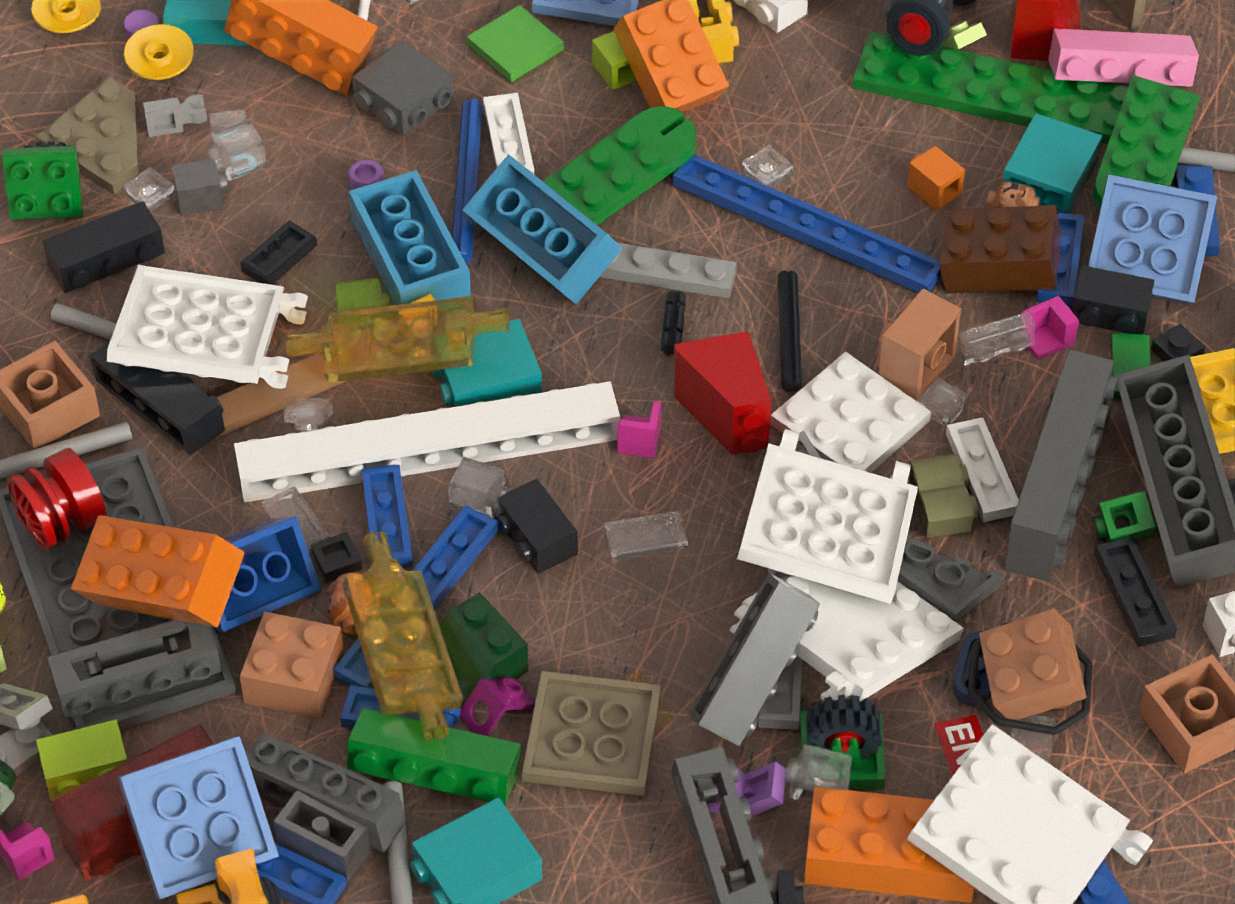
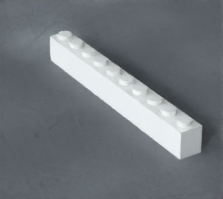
M609 381L597 384L590 383L585 386L561 390L554 389L531 395H517L511 398L488 402H476L452 408H439L415 414H402L397 417L379 420H366L349 425L329 426L323 429L288 433L264 439H251L245 442L234 443L245 503L363 483L361 469L400 465L401 476L616 441L620 414L612 384Z

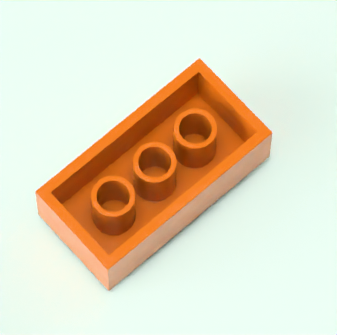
M232 0L224 32L262 51L265 55L287 64L297 72L319 81L327 88L347 96L353 87L352 76L361 68L366 67L378 26L329 0Z
M98 515L71 590L100 606L218 628L245 552L216 534Z
M814 786L804 884L972 903L974 887L907 840L913 828L934 800Z

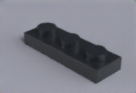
M1133 536L1096 545L1094 552L1096 560L1137 646L1140 647L1175 638L1177 627Z

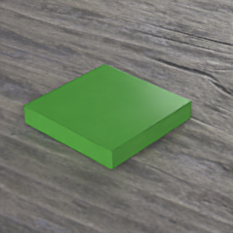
M521 5L467 36V45L510 82H513L564 50V41Z

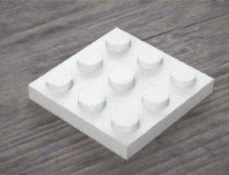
M844 352L772 413L770 425L781 433H784V429L799 433L804 430L821 459L872 473L930 422L931 411L849 353Z

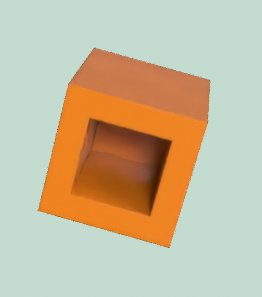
M937 146L932 147L923 154L916 155L909 163L907 187L936 211L963 193L965 169Z

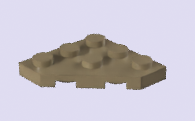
M108 77L36 136L37 142H42V145L48 144V141H54L55 145L63 142L66 146H76L80 173L115 195L139 175L135 92Z

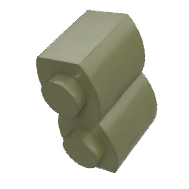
M955 454L910 460L909 465H911L908 480L909 484L918 486L915 504L925 537L931 538L972 531L973 519L978 518L979 511L976 497L974 495L969 496L966 488L969 486L966 465H960Z

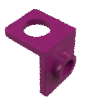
M515 678L480 679L462 707L460 718L474 733L489 736L505 710L534 709L536 700ZM479 701L486 703L489 709V717L484 724L478 723L474 715L475 706Z

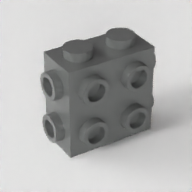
M403 40L391 49L384 51L380 57L358 70L352 76L355 103L362 110H367L379 118L386 127H392L403 136L415 127L422 125L428 117L440 108L446 107L453 99L452 74Z

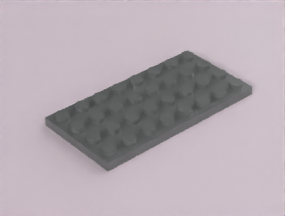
M143 447L85 464L101 493L107 517L174 527ZM8 488L0 490V513L50 656L173 621V619L100 606L71 590L94 527L82 532L68 520L71 533L70 539L63 542L56 537V547L45 551L37 545L18 519ZM210 626L218 649L221 672L203 680H192L172 686L166 691H155L141 695L125 703H114L97 708L84 715H74L72 718L76 729L117 719L119 730L237 693L234 679L214 628ZM189 630L162 637L163 643L169 642L168 640L171 638L176 640L189 636ZM98 656L72 663V666L76 669L87 666L88 662H94L95 664L100 661Z

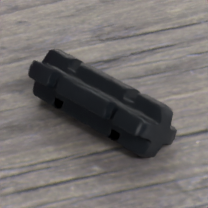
M671 290L666 294L661 350L665 354H674V344L682 343L686 294L683 291L676 292Z

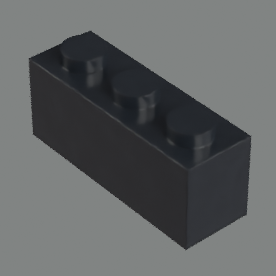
M144 201L42 240L47 265L64 293L84 287L92 282L165 254L161 228Z

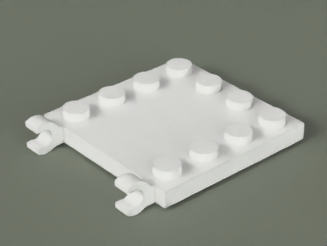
M138 265L107 348V362L120 363L125 366L154 368L164 372L174 371L195 374L199 377L234 380L238 383L249 382L258 384L259 377H261L271 387L278 389L286 388L288 375L278 374L275 371L287 372L289 359L281 356L266 357L278 314H283L291 323L303 324L307 311L296 310L294 307L305 308L308 296L303 293H284V286Z
M784 429L779 446L768 444L737 559L891 604L896 590L918 486L907 484L911 465L896 461L891 477H883L797 452L795 448L799 432Z
M790 574L781 579L808 593L820 603L817 609L819 614L816 623L811 630L804 632L797 644V656L826 677L825 682L831 687L821 694L820 698L822 700L829 696L833 700H838V695H845V698L850 695L859 696V701L861 702L961 639L964 629L962 626L898 581L890 604ZM757 593L743 600L742 606L735 611L734 615L740 621L730 628L732 633H735Z
M993 724L907 838L908 841L997 904H1073L1111 848L1121 854L1126 861L1136 865L1153 842L1148 835L1141 831L1125 829L1131 820Z

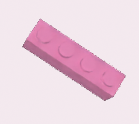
M1054 28L1048 60L1054 77L1057 80L1130 83L1132 75L1165 85L1193 86L1199 54L1189 35Z

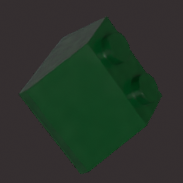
M480 592L448 611L417 654V660L461 709L480 679H517L529 672L528 644Z

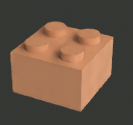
M922 289L913 300L908 299L903 305L899 317L893 324L891 322L887 323L880 334L879 342L882 343L881 353L877 360L879 375L918 402L956 357L961 308L925 289Z
M56 341L0 369V409L32 449L46 446L100 416L94 386Z
M1055 608L979 633L993 706L1007 719L1017 721L1087 698L1072 627Z
M264 611L240 674L244 703L322 719L336 680L334 679L333 669L344 656L341 627Z
M1213 654L1144 686L1139 714L1184 774L1235 750V682Z

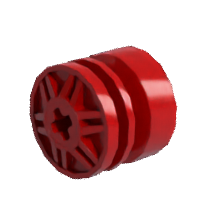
M65 448L44 459L43 467L46 478L35 467L31 466L25 469L24 477L20 474H14L7 478L8 491L18 519L37 545L45 551L56 547V537L63 542L70 539L71 533L68 520L79 531L84 532L95 526L98 515L107 516L104 501L92 475L80 457L71 448Z

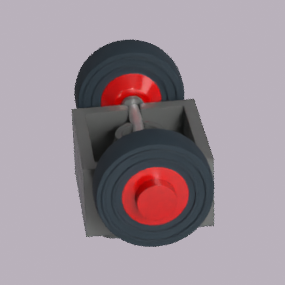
M890 0L885 11L887 33L903 51L917 56L929 55L938 50L947 39L950 30L948 16L952 12L953 4L967 5L976 0Z

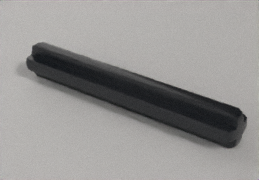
M783 270L778 274L781 386L787 392L791 390L796 392L802 387L798 274L793 270L788 272Z

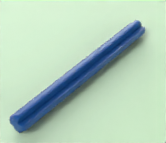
M475 98L462 103L452 238L465 263H470L472 260L475 220L462 209L477 192L482 104L478 103V100Z

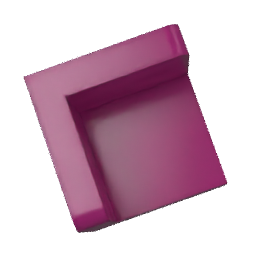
M1056 296L1021 312L1017 336L1037 360H1041L1075 345L1079 320L1063 300Z
M653 402L650 418L624 414L623 419L619 420L617 426V453L655 458L661 432L662 402Z
M26 822L7 834H4L0 829V856L18 881L55 860L50 839L41 826L34 829L30 823Z

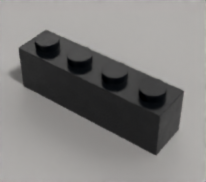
M110 341L89 355L96 381L190 456L225 431L222 418L224 410L221 403L215 396L211 394L206 395L189 376L183 377L174 371L164 372L154 368L125 366L120 363L107 362V348Z

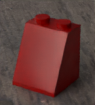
M1013 0L1010 59L1049 61L1054 28L1080 30L1081 9L1077 1Z
M749 332L674 344L673 393L675 398L732 455L744 452L753 453L766 449L769 444L771 398Z

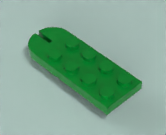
M1132 75L1093 188V198L1100 209L1108 174L1171 186L1200 95Z
M658 106L646 109L543 180V182L593 223L599 225L685 164L693 156L697 147L695 127L689 118L685 120L684 114L675 108Z

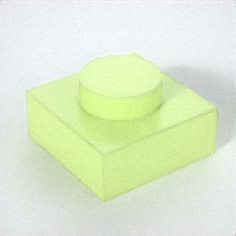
M962 21L951 26L947 39L941 47L957 50L986 36L982 23L968 25L966 21Z

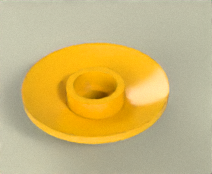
M33 0L31 10L35 22L42 28L56 33H70L92 24L100 13L101 3L100 0Z
M163 24L148 26L137 31L129 38L124 48V58L128 68L134 74L150 80H163L180 74L190 65L194 56V47L189 35L175 26Z

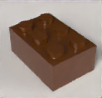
M1056 205L947 209L940 256V268L946 293L1056 290L1062 237Z

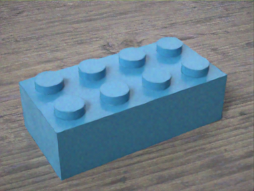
M509 154L462 209L576 305L623 249L605 231Z
M417 170L349 191L351 221L398 314L399 308L428 294H431L437 301L438 310L471 300L470 270Z

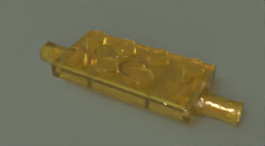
M466 296L329 313L327 326L319 327L318 331L288 333L286 339L289 341H285V346L290 358L320 353L324 357L323 374L328 383L473 366L474 345L477 334L509 332L510 319L506 307L476 312L477 304L474 297Z
M371 532L362 540L370 562L369 569L362 574L346 575L342 585L382 715L417 712L424 738L432 740L431 731H433L436 740L442 739L450 732L443 710L459 709L463 697L421 570L405 571L398 560L393 558L387 534L379 532L380 541H378L376 532Z

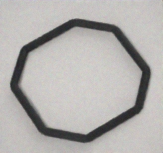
M980 638L975 640L972 645L968 693L984 713L999 726L1055 735L1083 719L1089 713L1093 665L1091 660L1075 644L1078 659L1085 665L1084 687L1087 698L1082 700V709L1055 727L1000 718L976 692L979 651L981 647Z

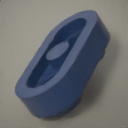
M976 631L965 637L954 674L953 693L959 701L967 705H977L969 696L967 687L972 645L975 640L980 638L979 633L983 631ZM982 646L980 647L979 655H983ZM979 657L976 692L987 702L991 697L985 661Z

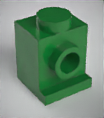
M1145 491L1099 503V516L1093 517L1095 531L1099 540L1106 538L1107 542L1131 536H1133L1134 541L1154 538L1156 525ZM1125 520L1129 526L1118 529L1115 526V522Z

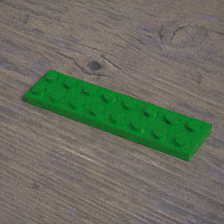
M870 31L852 88L1026 127L1029 126L1035 113L1100 134L1102 135L1101 143L1104 144L1109 143L1128 89L1127 86L1108 82L1057 80L1052 70L946 47H940L935 52L925 56L912 55L900 49L893 42L890 35Z

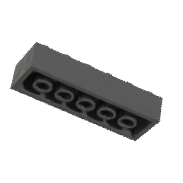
M1069 349L1011 523L1004 570L1050 582L1054 568L1062 569L1067 552L1066 543L1068 538H1072L1077 520L1075 515L1077 509H1081L1086 492V487L1084 486L1086 481L1090 480L1095 464V458L1093 457L1096 451L1099 452L1105 430L1099 427L1103 428L1104 424L1109 422L1112 412L1113 401L1107 400V398L1113 399L1118 377L1111 376L1114 360Z
M1190 355L1115 375V377H1118V389L1175 588L1234 573L1235 503Z

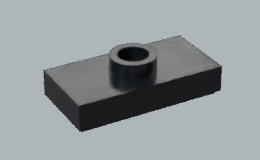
M289 220L240 263L241 271L259 283L273 285L317 246V237Z

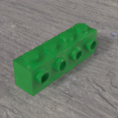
M362 708L348 739L347 770L488 803L499 797L506 806L518 775L521 744Z

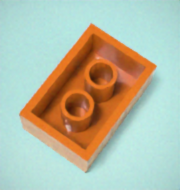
M689 0L659 1L622 16L613 28L650 108L665 106L675 108L683 113L718 99L729 87Z

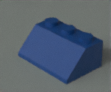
M297 516L273 518L224 539L244 551L245 554L219 626L216 629L219 632H225L262 616L264 611H274L322 590Z

